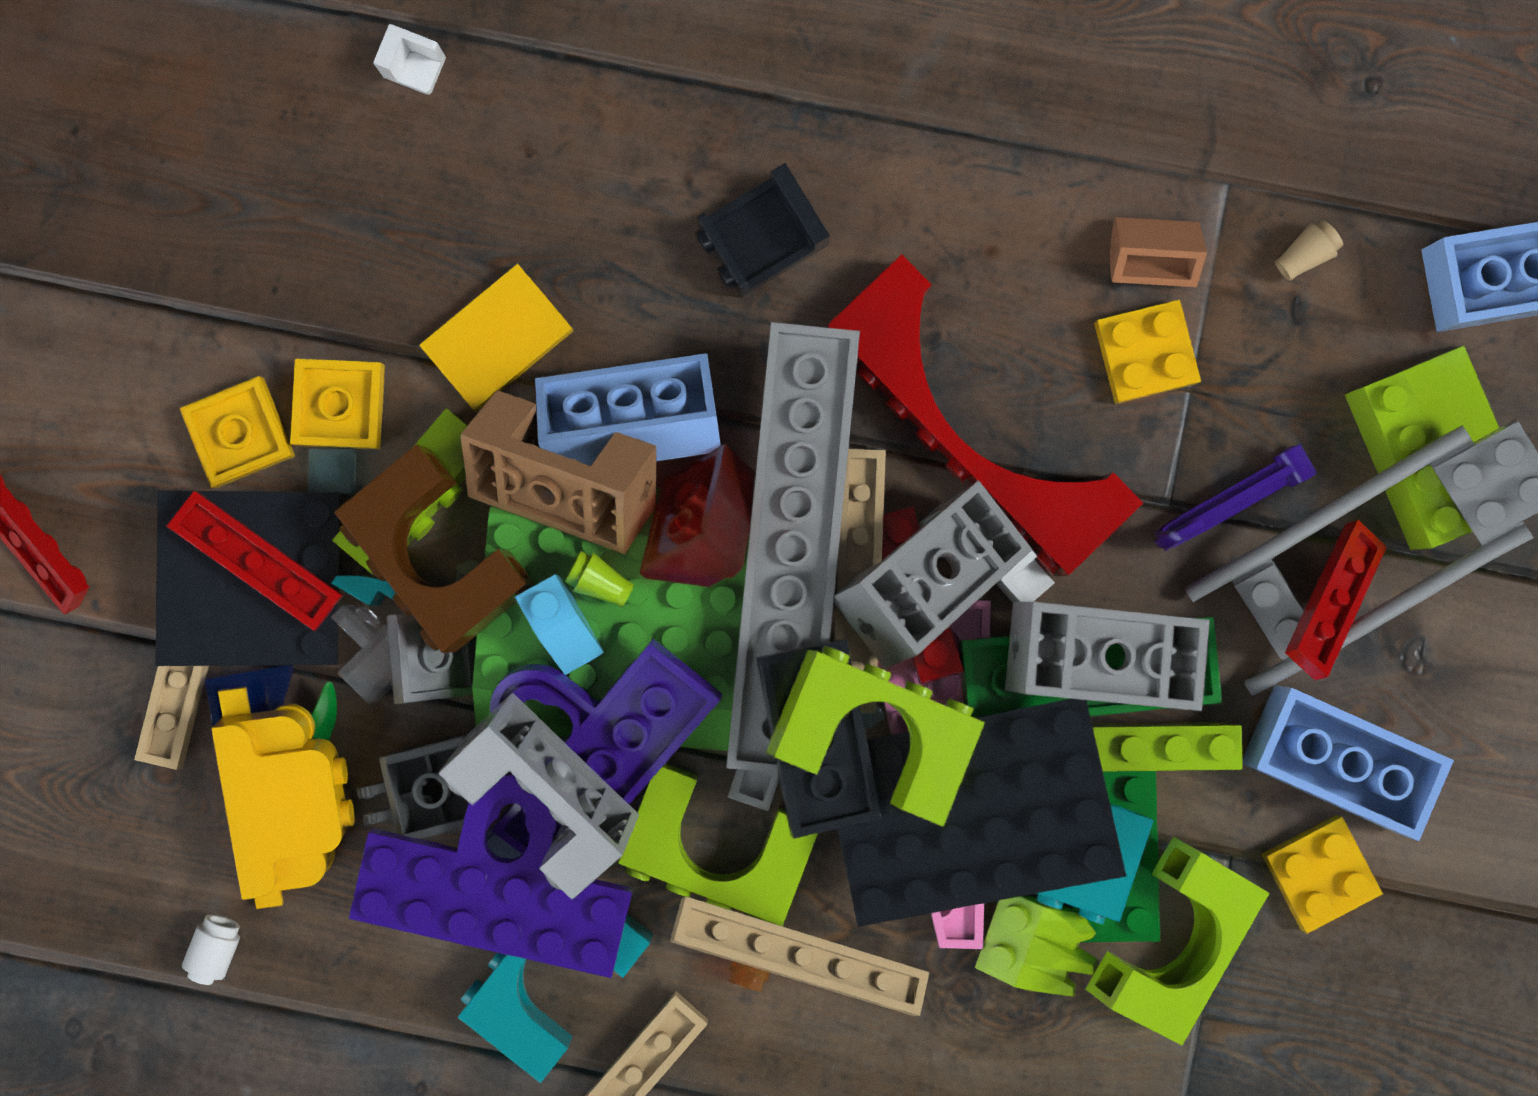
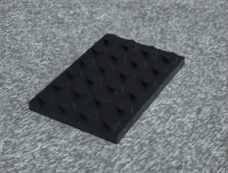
M1071 698L975 718L985 722L944 826L906 812L890 803L909 756V732L867 740L882 819L838 828L857 926H866L1127 877L1087 700Z

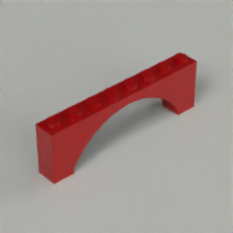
M901 254L827 325V328L860 331L857 366L859 369L856 371V374L861 381L871 390L878 387L889 398L886 405L891 412L901 421L908 418L919 429L915 433L916 437L931 452L938 449L949 460L945 466L956 479L962 483L967 479L971 484L980 481L1025 541L1038 552L1035 560L1046 572L1052 576L1056 572L1060 576L1070 575L1143 502L1114 472L1104 475L1100 480L1088 482H1053L1034 479L1013 473L992 463L974 451L957 435L947 423L934 401L926 380L921 358L920 315L923 297L927 295L932 284Z

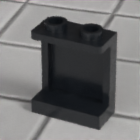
M786 163L772 170L769 180L707 216L703 212L698 215L697 222L700 229L694 232L706 254L708 255L714 251L722 264L717 268V271L729 291L736 287L741 297H744L828 246L830 239L829 233Z

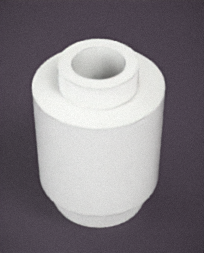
M206 915L204 922L197 925L182 963V968L188 972L187 977L190 980L199 984L211 985L214 980L225 978L240 940V936L237 934L240 925L236 921L224 916Z

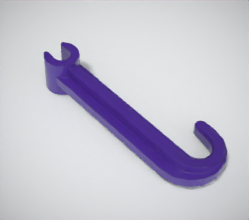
M1301 444L1293 445L1273 457L1275 462L1161 526L1155 532L1157 539L1154 542L1158 549L1163 548L1167 552L1284 486L1289 485V487H1293L1316 475L1317 472Z

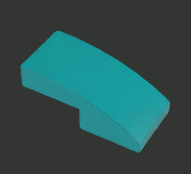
M336 576L332 582L333 585L369 606H380L385 596L393 599V595L396 593L386 580L381 581L374 577Z

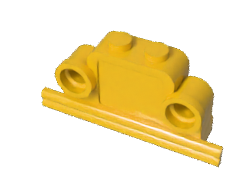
M246 686L222 689L218 691L222 718L211 729L242 900L254 898L256 909L281 906L284 904L282 890L309 887L322 879L335 859L336 848L340 844L348 826H354L355 814L351 799L345 800L343 784H346L348 781L347 764L344 757L338 758L337 749L330 741L312 739L315 733V722L310 712L304 707L296 704H284L272 711L251 713Z

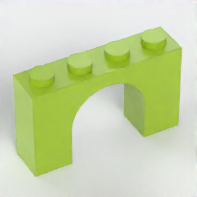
M825 645L822 653L808 650L766 752L775 758L817 775L834 732L842 718L861 704L875 701L886 702L894 707L903 717L910 735L909 756L890 803L906 812L944 826L985 722L971 717L974 708L948 698L946 705H942L931 700L930 697L933 691L923 686L907 681L905 687L902 688L889 682L891 673L866 663L862 671L848 665L850 656Z
M665 763L648 784L638 810V819L618 864L627 867L625 873L639 880L649 881L651 877L667 882L666 889L678 895L690 897L691 892L708 898L706 901L708 904L728 910L735 908L748 913L750 917L783 927L817 834L792 838L790 836L786 811L778 806L764 846L754 862L743 870L731 874L708 872L690 859L681 840L682 819L698 775Z
M1173 836L1152 875L1183 893L1190 900L1194 911V927L1188 944L1182 953L1171 963L1152 970L1139 968L1107 951L1085 989L1111 1010L1182 1046L1270 893Z

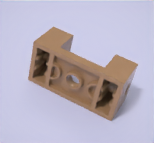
M498 390L461 433L468 497L622 554L626 553L656 508V445L615 432L591 466L586 465L575 459L539 448L536 404Z

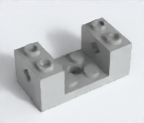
M980 481L973 483L943 501L918 523L921 527L884 560L860 572L834 595L833 603L884 668L917 656L1032 551V548ZM938 557L946 559L951 565L952 576L950 579L944 578L938 572L936 566Z
M1013 602L1005 690L1031 695L1202 711L1209 620L1040 602ZM1117 643L1125 652V660L1119 668L1113 670L1105 661V653L1110 645Z
M512 692L462 740L439 774L445 779L447 786L452 792L458 796H463L473 805L510 771L515 776L520 787L538 797L549 808L552 817L562 825L539 869L545 874L547 881L554 888L562 890L571 899H574L623 855L639 814Z

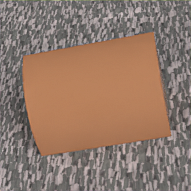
M1115 217L1110 247L1112 282L1197 287L1207 255L1200 222Z

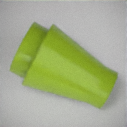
M580 551L564 580V583L573 587L572 592L611 602L620 607H623L634 587V583L626 580L594 552L588 555Z

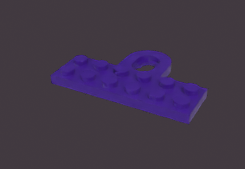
M652 638L600 701H597L559 670L542 664H527L511 670L503 677L492 694L490 713L512 692L523 703L533 699L542 702L544 705H553L565 710L571 718L573 730L568 737L561 740L618 795L630 804L718 704L722 693ZM512 804L496 822L491 831L521 854L528 847L529 832L525 826V811L521 806ZM557 822V826H556L554 838H555L557 832L559 831L560 827L562 826V825H561L560 823H558V822Z
M507 772L473 805L468 804L458 848L372 828L368 832L349 919L612 978L633 888L595 879L574 899H571L562 890L554 888L539 868L553 842L557 821L550 814L549 808L538 797L523 790L516 781L515 776L511 772ZM508 804H517L524 809L526 814L525 826L529 832L527 849L520 856L514 858H502L495 855L489 849L486 841V832L489 825L498 819L501 809Z

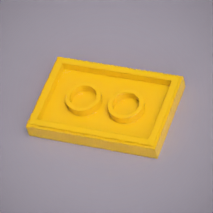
M516 264L419 346L470 407L477 412L497 390H504L574 330L519 264Z

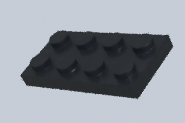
M847 639L756 657L771 738L807 651L813 650L822 653L825 645L850 656ZM850 657L847 664L852 666ZM860 705L849 711L839 722L817 775L775 758L790 836L795 839L882 819Z

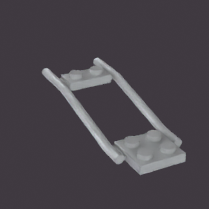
M1515 419L1475 442L1472 441L1466 429L1461 425L1260 546L1185 587L1188 596L1195 602L1232 581L1276 653L1282 659L1281 662L1244 681L1252 696L1303 670L1284 652L1304 609L1272 561V558L1426 465H1431L1481 546L1354 620L1342 648L1489 561L1533 539L1531 532L1523 521L1538 513V452L1519 421Z

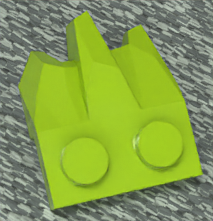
M1030 895L999 900L975 968L1020 989L1074 997L1076 984L1069 978V972L1094 975L1098 968V959L1078 947L1080 942L1092 939L1096 934L1086 918L1078 915L1079 912L1064 905L1062 909H1056L1037 901V898Z

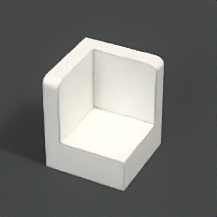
M389 24L373 64L383 78L429 95L433 91L446 57L437 42Z
M1033 551L996 583L1012 603L1034 602L1055 583L1034 560L1037 555Z

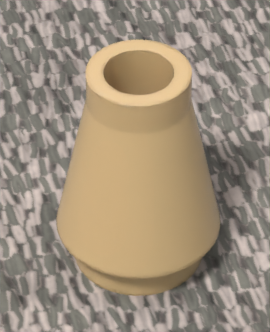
M1320 220L1317 224L1310 223L1285 253L1275 260V265L1281 274L1291 281L1296 276L1337 257V250L1343 247V241L1337 231L1327 221Z

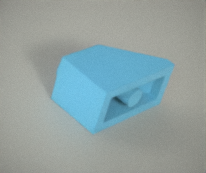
M553 575L515 597L537 638L565 675L605 653L567 584L564 583L562 576Z

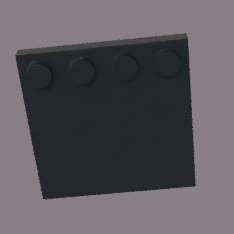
M158 490L155 666L339 664V602L317 631H313L167 527L193 491ZM197 491L340 592V588L332 584L335 577L340 576V547L332 541L340 532V519L334 513L340 508V493Z

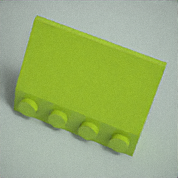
M1465 346L1344 394L1378 474L1461 425L1466 429L1473 442L1499 428ZM1430 464L1385 490L1410 550L1432 549L1472 532Z

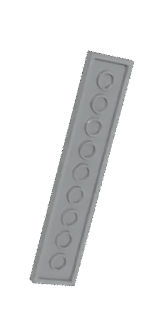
M771 322L726 767L728 769L778 773L775 757L766 752L771 741V733L756 657L830 641L860 331Z

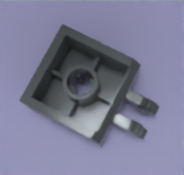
M468 734L380 757L379 762L384 781L357 788L356 791L359 799H368L387 792L390 808H379L362 815L364 824L370 825L394 819L397 834L418 839L462 829L469 802L463 796H458L452 792L439 772ZM434 778L443 786L442 798L439 797L437 791L430 792L428 784L434 782Z

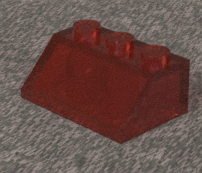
M726 444L662 480L639 572L645 579L710 587L725 578L734 577L742 570L751 528L756 472Z

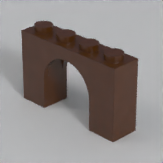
M416 444L334 513L343 523L340 526V531L344 537L355 547L360 546L369 557L366 564L370 571L379 580H386L396 592L393 595L396 605L406 615H413L422 626L419 632L427 645L435 651L440 650L442 653L456 652L517 602L516 596L534 587L536 584L511 551L497 549L462 579L448 586H433L416 573L410 562L407 549L408 535L412 524L426 508L457 484L431 449Z

